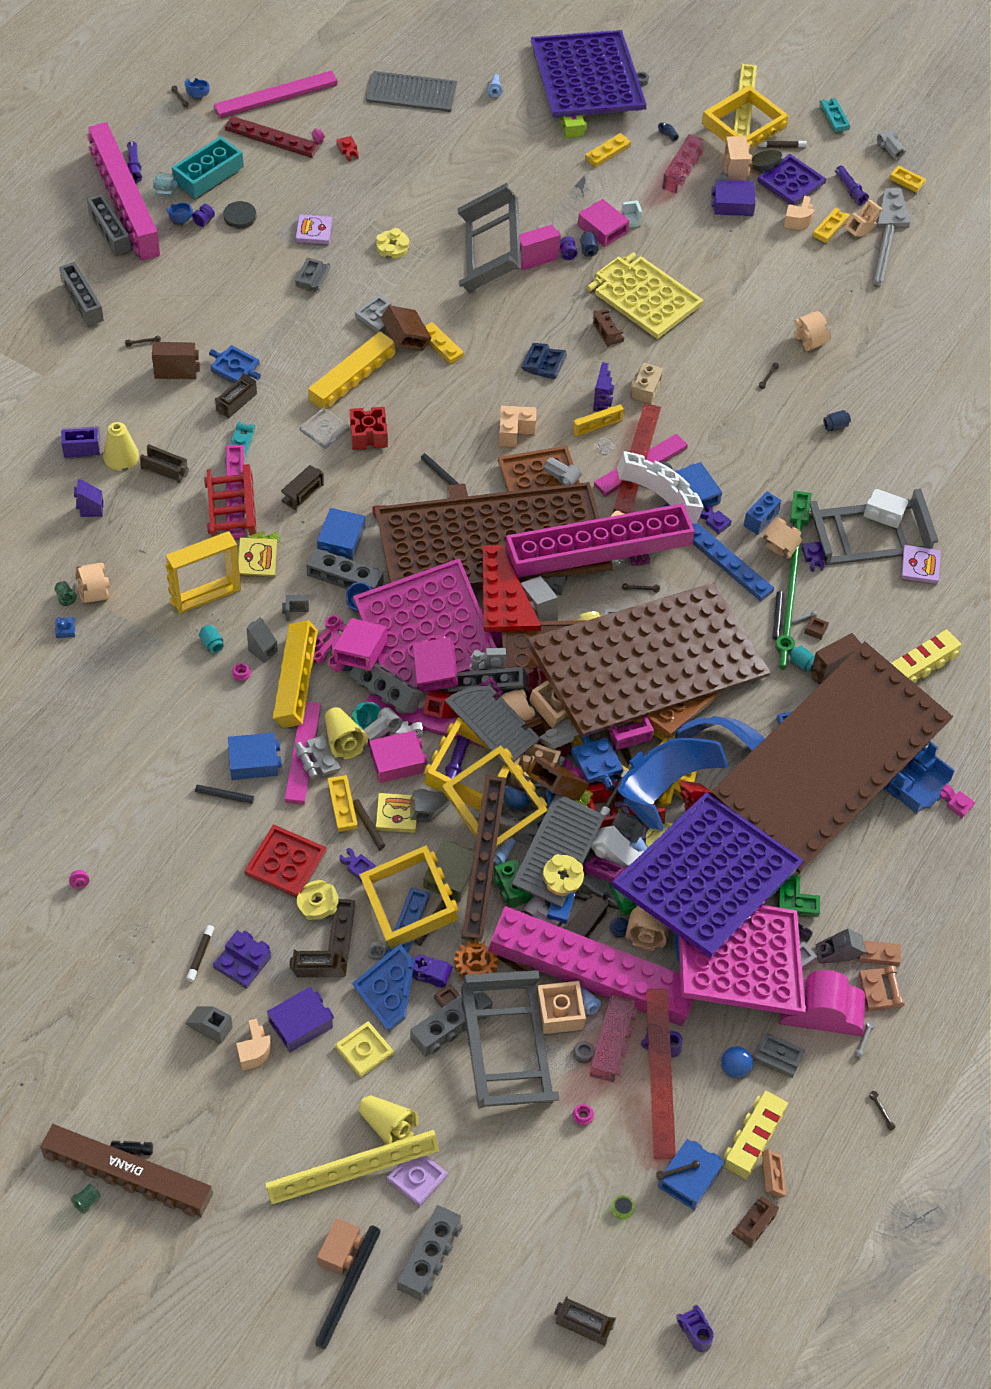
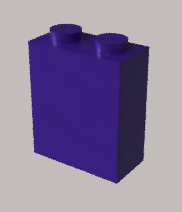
M715 180V186L711 187V196H714L711 207L714 208L715 215L754 216L756 205L755 181Z
M311 987L267 1011L269 1023L289 1053L333 1028V1013L329 1008L324 1007L322 997L318 992H314Z

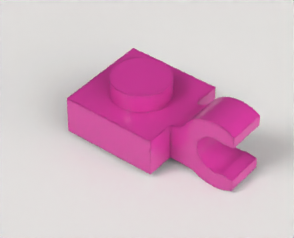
M948 784L942 788L940 793L941 798L949 802L947 807L962 819L976 803L961 791L956 794Z

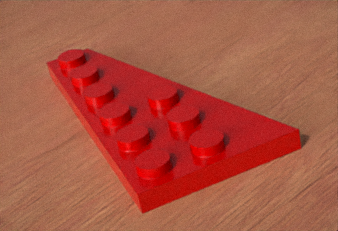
M483 546L484 632L541 631V624L502 546Z

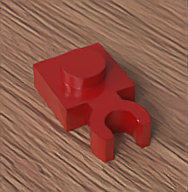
M352 136L336 139V145L342 155L346 154L348 161H351V156L359 159L357 145Z

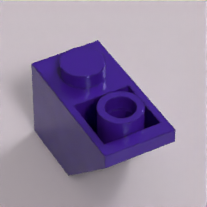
M78 479L77 487H74V498H76V509L80 510V516L103 517L104 500L102 491L82 479Z

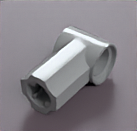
M894 130L877 135L878 146L880 148L885 147L895 160L901 159L905 155L906 150L898 141L897 133Z
M553 457L546 461L543 469L546 473L557 478L561 485L575 484L582 476V472L577 466H567Z
M387 707L379 712L378 719L366 727L364 731L368 741L379 739L387 732L399 730L402 726V719L391 708Z
M533 896L521 911L524 914L561 927L563 924L560 921L546 919L549 907L543 899L537 896Z

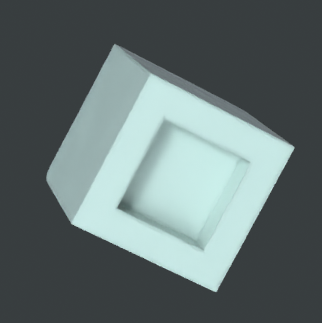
M639 201L623 202L621 214L630 220L629 228L641 226L642 209Z

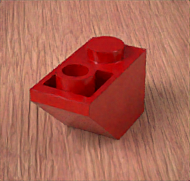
M433 690L426 695L423 709L424 714L439 718L459 717L445 702V699L453 694Z
M679 782L680 795L684 800V809L686 811L706 792L711 793L701 783Z

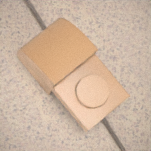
M804 196L802 207L788 205L784 228L802 230L811 225L815 210L812 209L813 204H809L811 197Z
M868 200L859 214L853 213L844 227L854 236L863 237L877 225L875 221L883 209L872 200Z
M257 1019L248 1020L252 1039L236 1043L242 1071L263 1065L271 1053L270 1035L265 1036L263 1026H258Z

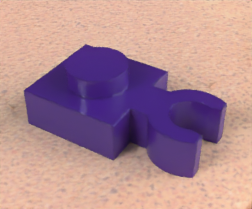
M706 505V512H701L700 518L706 520V525L718 535L731 526L732 520L719 510L716 513L713 512V508L710 505Z
M802 543L805 562H811V572H814L815 566H819L820 570L823 571L825 563L823 561L824 553L821 543Z
M347 848L346 851L350 857L345 858L343 855H340L339 860L342 864L348 865L347 871L362 882L359 874L375 868L376 865L362 854L356 857L354 851Z

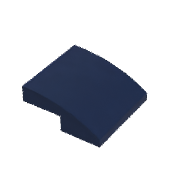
M532 343L521 367L529 373L557 379L567 357L566 350L550 349L549 344Z

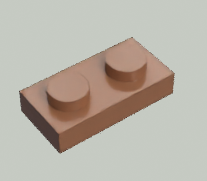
M864 940L866 954L859 956L858 962L900 966L901 944Z
M770 1149L762 1151V1167L764 1169L766 1193L777 1198L785 1197L786 1188L782 1155Z

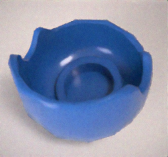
M195 78L193 82H190L189 79H186L184 82L186 92L192 98H202L210 91L209 83L205 80Z
M186 202L175 205L171 204L170 210L166 208L170 220L176 224L186 223L193 214V208Z
M363 582L353 583L347 589L346 603L352 611L359 613L353 596L372 590L368 584Z
M505 786L503 800L507 806L515 810H523L529 805L531 799L526 792L522 793L513 787Z
M740 1046L730 1047L721 1057V1068L726 1075L732 1078H744L753 1069L752 1055L747 1049Z

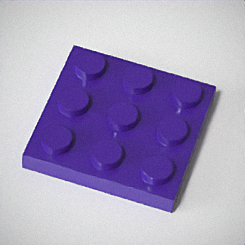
M789 154L783 158V162L779 166L777 164L773 169L767 170L758 176L757 182L789 204L797 205L804 199V196H809L824 185L826 178Z

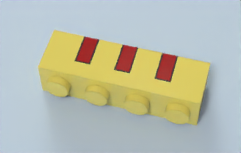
M946 629L891 664L916 683L918 679L927 677L936 668H942L949 660H955L960 654L959 651L962 644Z
M765 1091L762 1097L758 1095L753 1104L755 1110L752 1114H747L743 1122L745 1125L743 1131L738 1130L733 1139L736 1142L733 1148L728 1147L723 1158L726 1160L725 1169L745 1180L748 1179L762 1151H764L785 1114L788 1102L768 1091Z

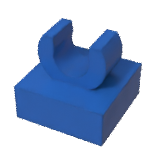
M75 617L56 618V638L75 637Z

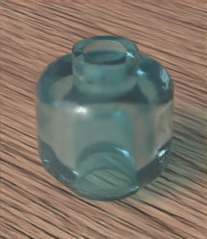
M159 172L157 176L154 175L153 189L157 193L171 195L173 190H177L178 180H175L173 174Z

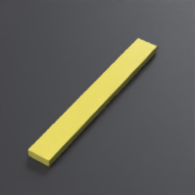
M741 64L738 91L748 85L753 88L755 87L756 65ZM750 102L736 109L734 131L740 136H748L750 133L753 106Z
M434 1130L267 1182L265 1184L271 1205L439 1152L436 1134Z

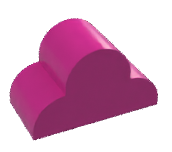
M831 970L814 971L807 976V979H803L806 1010L804 1016L780 1013V1025L863 1036L865 993L861 989L849 985L848 978L842 973Z

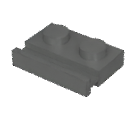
M307 258L295 280V285L308 289L315 288L316 291H319L330 270V263L323 264V261Z
M766 1033L754 1061L793 1078L805 1049Z

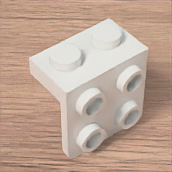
M875 489L871 499L869 498L863 517L898 529L908 500Z

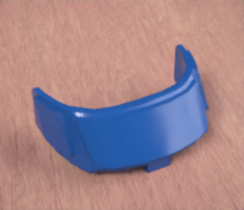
M717 716L692 720L683 724L676 731V739L692 738L702 730L714 725H721L732 731L752 751L765 739L754 728L740 720Z
M699 738L672 739L655 747L646 755H643L642 752L637 753L629 761L631 768L624 775L617 789L625 799L623 800L624 803L646 826L653 830L662 831L664 827L658 810L653 804L654 801L684 775L700 769H725L728 767V763L720 742Z

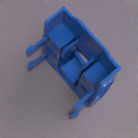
M931 741L928 747H924L905 767L902 773L899 772L884 788V790L899 799L915 813H918L922 808H930L941 797L942 788L952 780L955 772L953 768L935 755L938 747Z

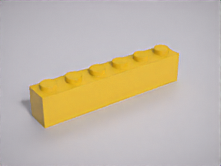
M382 332L377 333L308 388L309 401L323 411L333 406L339 398L344 397L349 390L356 387L359 382L369 377L374 370L380 368L385 361L395 355L394 341Z
M309 620L292 623L288 626L281 674L278 680L279 686L275 709L273 711V719L282 728L303 724L318 632Z

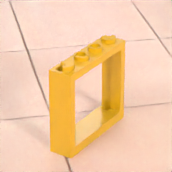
M748 85L703 111L702 125L726 143V137H738L740 135L719 119L748 102L752 103L773 121L746 136L751 150L787 128L789 115Z
M229 531L166 555L167 563H165V568L168 573L166 578L170 585L168 586V591L171 596L169 601L171 606L176 607L179 614L241 590L237 544ZM224 552L225 577L180 594L177 569Z
M459 717L455 724L451 723L446 733L449 735L447 737L443 736L439 744L440 751L436 750L431 759L433 761L432 765L428 764L424 771V774H426L424 784L440 792H443L441 790L442 785L450 781L451 778L436 770L456 734L488 748ZM505 764L498 777L507 778L510 770ZM461 783L456 784L453 788L464 804L480 811L483 794Z
M501 745L442 785L441 788L476 837L478 822L453 787L497 756L501 757L538 810L499 836L496 848L546 814V807L548 806L546 801L542 797H538L534 792L536 788L530 780L526 781L522 768L518 764L515 765L511 760L513 756L507 748L503 749Z
M427 845L359 874L390 949H394L399 944L403 945L459 920L456 914L459 908L455 900H450L449 896L452 895L448 883L443 884L442 879L445 878L441 867H436L437 857L434 851H429ZM427 860L447 908L392 932L373 883Z

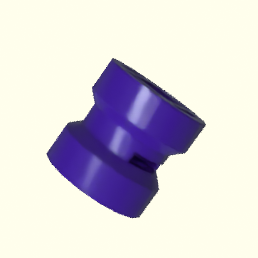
M203 204L199 210L192 214L193 221L200 227H204L208 220L215 217L213 208L208 204Z
M568 236L559 241L561 255L564 260H572L577 257L578 251L574 238Z

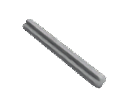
M888 224L885 227L873 282L875 286H881L883 283L894 232L893 225Z

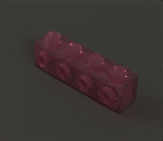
M690 134L687 136L664 173L662 189L678 193L681 186L684 185L686 178L691 174L692 168L696 166L699 157L704 152V139Z
M611 994L589 1076L614 1083L616 1075H621L623 1064L620 1063L621 1057H626L628 1045L625 1044L626 1038H631L633 1027L630 1026L631 1020H636L638 1008H635V999Z

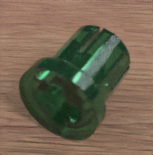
M66 581L58 582L55 585L54 590L58 595V601L61 605L69 606L76 601L77 594Z
M88 1184L78 1194H74L70 1200L78 1211L86 1214L89 1211V1207L100 1198V1193L93 1185Z

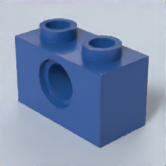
M766 491L746 512L743 526L759 535L779 514L782 500Z

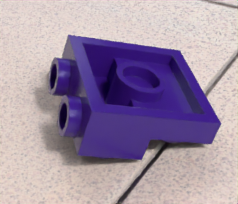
M605 362L601 364L595 387L593 411L596 412L612 407L613 397L610 395H613L615 385H612L611 371L608 370L609 363Z
M237 930L225 944V950L213 963V968L247 989L270 961V947L263 941L258 943L253 940V936L249 932Z

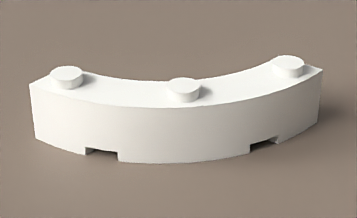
M623 451L617 466L619 479L640 484L654 491L666 500L670 506L684 504L691 523L697 524L704 507L698 494L692 492L689 488L690 484L683 477L660 462L655 461L652 463L645 460V457L642 455Z
M615 826L599 828L591 845V848L598 857L626 868L644 852L643 850L636 851L629 846L631 842Z

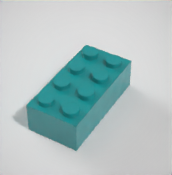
M220 136L172 166L173 182L193 198H197L244 167L243 152Z

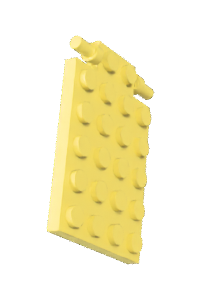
M634 252L627 257H617L595 273L593 282L587 286V290L590 292L598 287L595 290V295L656 339H659L703 305V299L642 256L637 258Z

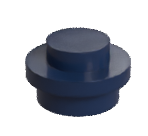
M621 917L613 919L610 923L611 933L619 938L626 936L628 921Z

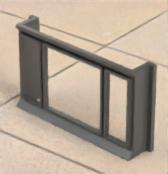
M507 183L457 208V213L466 221L467 277L459 280L460 287H463L470 294L472 290L514 269L521 270L518 197L509 188ZM509 204V213L473 230L474 221ZM509 219L510 251L475 269L474 237Z
M921 488L914 489L912 498L907 499L906 509L912 508L924 543L923 546L916 547L932 549L934 543H938L939 540ZM817 501L809 502L811 508L810 515H812L823 549L826 565L903 556L904 545H907L901 524H899L898 529L895 528L901 548L852 554L841 517L864 514L867 504L819 510ZM822 519H835L845 555L832 556L833 552Z
M539 971L465 975V981L461 986V995L478 1109L490 1106L553 1103L554 1101H559L558 1091H552L535 985L540 979ZM527 988L528 1007L479 1010L475 1008L473 991ZM531 1014L540 1071L485 1074L477 1017ZM541 1078L543 1092L498 1096L488 1095L487 1082Z

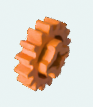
M475 939L474 944H471L468 940L466 947L461 944L460 951L456 950L454 965L455 971L460 972V978L468 974L497 972L499 958H496V954L488 952L489 946H485L486 941L479 944L478 940ZM463 958H465V961H466V964H465V965L463 964V961H462ZM487 958L490 960L489 965L487 964Z

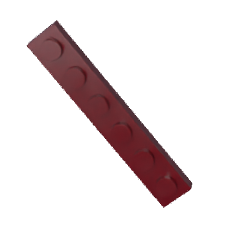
M231 116L225 124V131L313 158L319 149V143L235 116Z

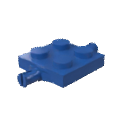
M232 345L222 353L214 349L210 350L209 355L216 358V361L210 366L211 371L233 383L240 379L242 373L257 381L261 378V374L254 371L260 364L259 359Z
M589 736L582 737L583 744L573 747L571 754L587 783L603 781L607 790H612L615 786L610 778L613 775L622 773L623 767L608 738L591 741Z

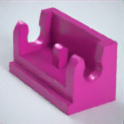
M643 717V720L639 723L618 729L612 727L610 728L611 730H608L615 750L650 741L653 738L654 732L647 717Z

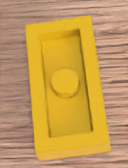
M899 165L889 177L890 180L916 193L926 182L925 178Z

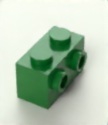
M518 859L495 866L494 875H492L495 886H499L501 890L500 896L503 903H507L509 908L526 904L532 898V894L512 886V882L520 868Z

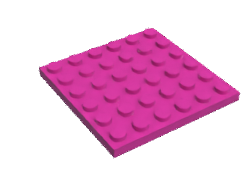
M460 558L353 596L362 621L387 627L388 640L377 658L379 664L417 689L419 687L416 678L413 644L421 641L436 640L440 637H451L455 648L457 673L469 671L471 655L475 650L486 653V648H496L490 632H484V617Z
M762 905L712 958H709L679 936L681 997L804 1016L806 1010L796 910Z

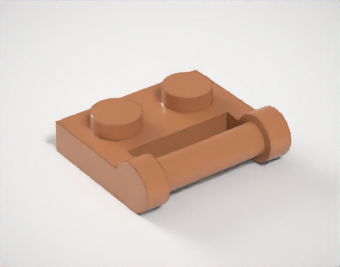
M895 966L861 970L859 972L862 990L865 993L867 1011L901 1008L905 1005L904 998L900 995ZM884 977H888L893 997L891 1000L887 999L883 982Z

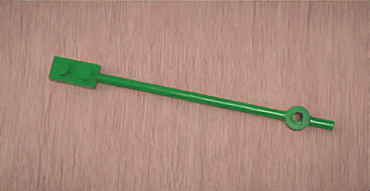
M794 490L790 523H795V528L802 533V525H808L809 502L811 501L812 493ZM800 545L791 557L783 635L777 638L775 645L776 650L780 653L779 668L782 670L787 668L788 654L795 647V640L790 636Z

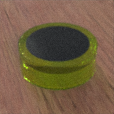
M626 1195L616 1197L612 1204L614 1215L620 1219L629 1218L634 1211L633 1200Z

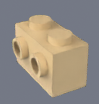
M643 363L641 369L638 368L636 372V381H632L630 387L632 399L652 404L662 381L663 368Z

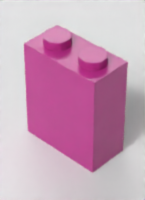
M601 199L578 214L577 226L585 232H592L596 236L597 242L606 247L628 233L630 220L604 199Z
M553 224L520 234L521 270L558 259L561 235Z
M351 618L333 648L335 663L371 671L388 640L387 627Z
M440 637L436 640L421 641L413 644L417 685L420 691L428 692L459 686L455 648L451 637Z
M415 730L369 741V752L379 783L424 773L425 765L428 764L426 754L421 752L422 742L420 737L417 738Z

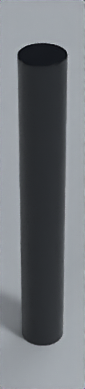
M426 453L422 454L421 459L450 485L459 484Z
M781 591L776 593L772 636L774 640H777L781 631L784 593Z
M198 784L195 788V792L251 804L254 803L255 796Z

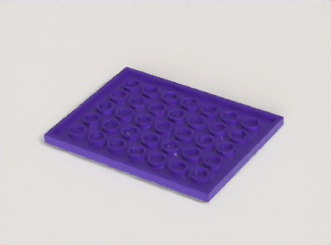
M622 30L531 37V46L552 117L646 110L647 104Z
M706 792L612 882L611 886L706 956L712 958L798 870L804 860Z

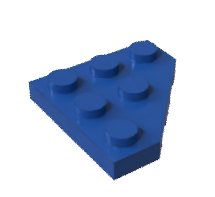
M401 944L352 983L389 1032L406 1019L414 960Z

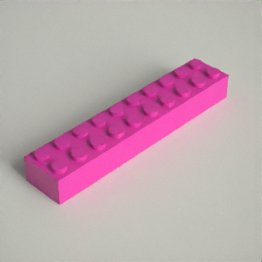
M108 123L88 126L89 134H87L89 144H91V146H88L90 155L94 156V164L96 167H99V175L103 177L104 186L108 188L109 197L113 199V205L115 210H118L119 219L123 221V227L129 233L130 243L134 244L135 255H139L141 261L160 256L158 231Z
M677 504L507 535L505 551L517 578L691 546L695 530L684 504Z
M506 906L488 949V952L533 967L535 970L563 981H579L581 988L679 1026L684 1025L693 999L681 997L680 973Z

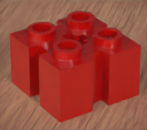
M371 407V411H364V408L349 409L352 450L367 449V445H373L374 448H388L385 407Z

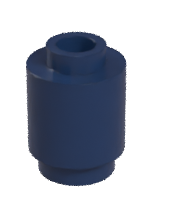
M592 232L583 233L580 238L582 253L584 256L592 257L599 251L596 236Z
M845 410L827 414L823 418L824 426L827 431L848 427L851 422L850 414L846 413Z

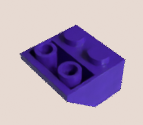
M100 427L63 428L61 430V444L64 458L100 456Z

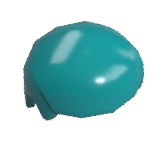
M373 702L358 704L352 711V720L364 730L378 719L381 708Z

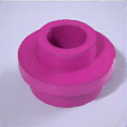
M314 128V131L311 132L314 141L323 143V138H325L321 129L317 130V128Z
M238 663L232 669V677L237 681H245L251 676V669L245 663Z
M75 870L69 877L70 886L78 889L87 886L90 881L89 875L84 870Z
M580 1104L574 1108L572 1116L577 1124L588 1125L594 1118V1111L589 1105ZM581 1113H584L587 1115V1117L582 1118L579 1115Z

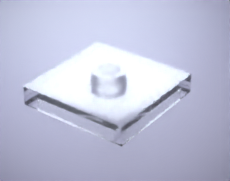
M324 407L299 428L303 434L326 449L349 431L350 425Z

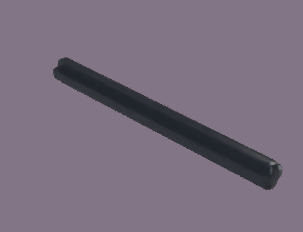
M369 1226L315 1341V1345L318 1348L326 1349L380 1235V1229L376 1226Z

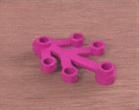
M337 615L329 616L326 619V629L316 639L315 650L317 652L314 653L313 657L316 664L323 663L326 659L324 655L332 647V656L328 659V664L335 672L343 670L344 664L335 663L333 648L340 638L339 631L343 632L347 626L344 625L342 618ZM331 634L330 639L324 644L323 641Z

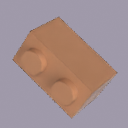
M335 1218L317 1256L318 1266L343 1275L344 1270L349 1269L352 1264L353 1257L351 1255L354 1249L358 1250L363 1237L360 1236V1228Z

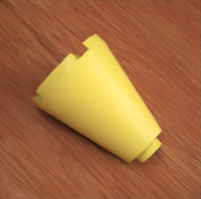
M114 422L109 425L103 451V459L106 466L117 471H122L123 468L127 467L130 469L139 460V451L126 426L121 422Z
M341 708L329 709L325 714V723L332 754L335 758L343 757L344 760L361 754L365 743L366 745L368 743L365 731Z
M375 1096L364 1097L359 1104V1113L386 1145L412 1137L414 1135L411 1132L413 1127H417L419 1124V1116L415 1111Z

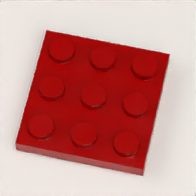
M273 824L244 870V873L248 877L297 898L327 852V847Z

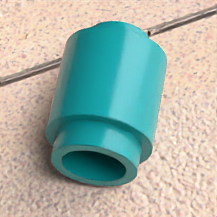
M206 625L200 629L198 636L208 651L218 653L223 649L224 640L215 626Z
M803 646L794 647L789 654L791 656L790 661L802 670L811 672L815 655Z

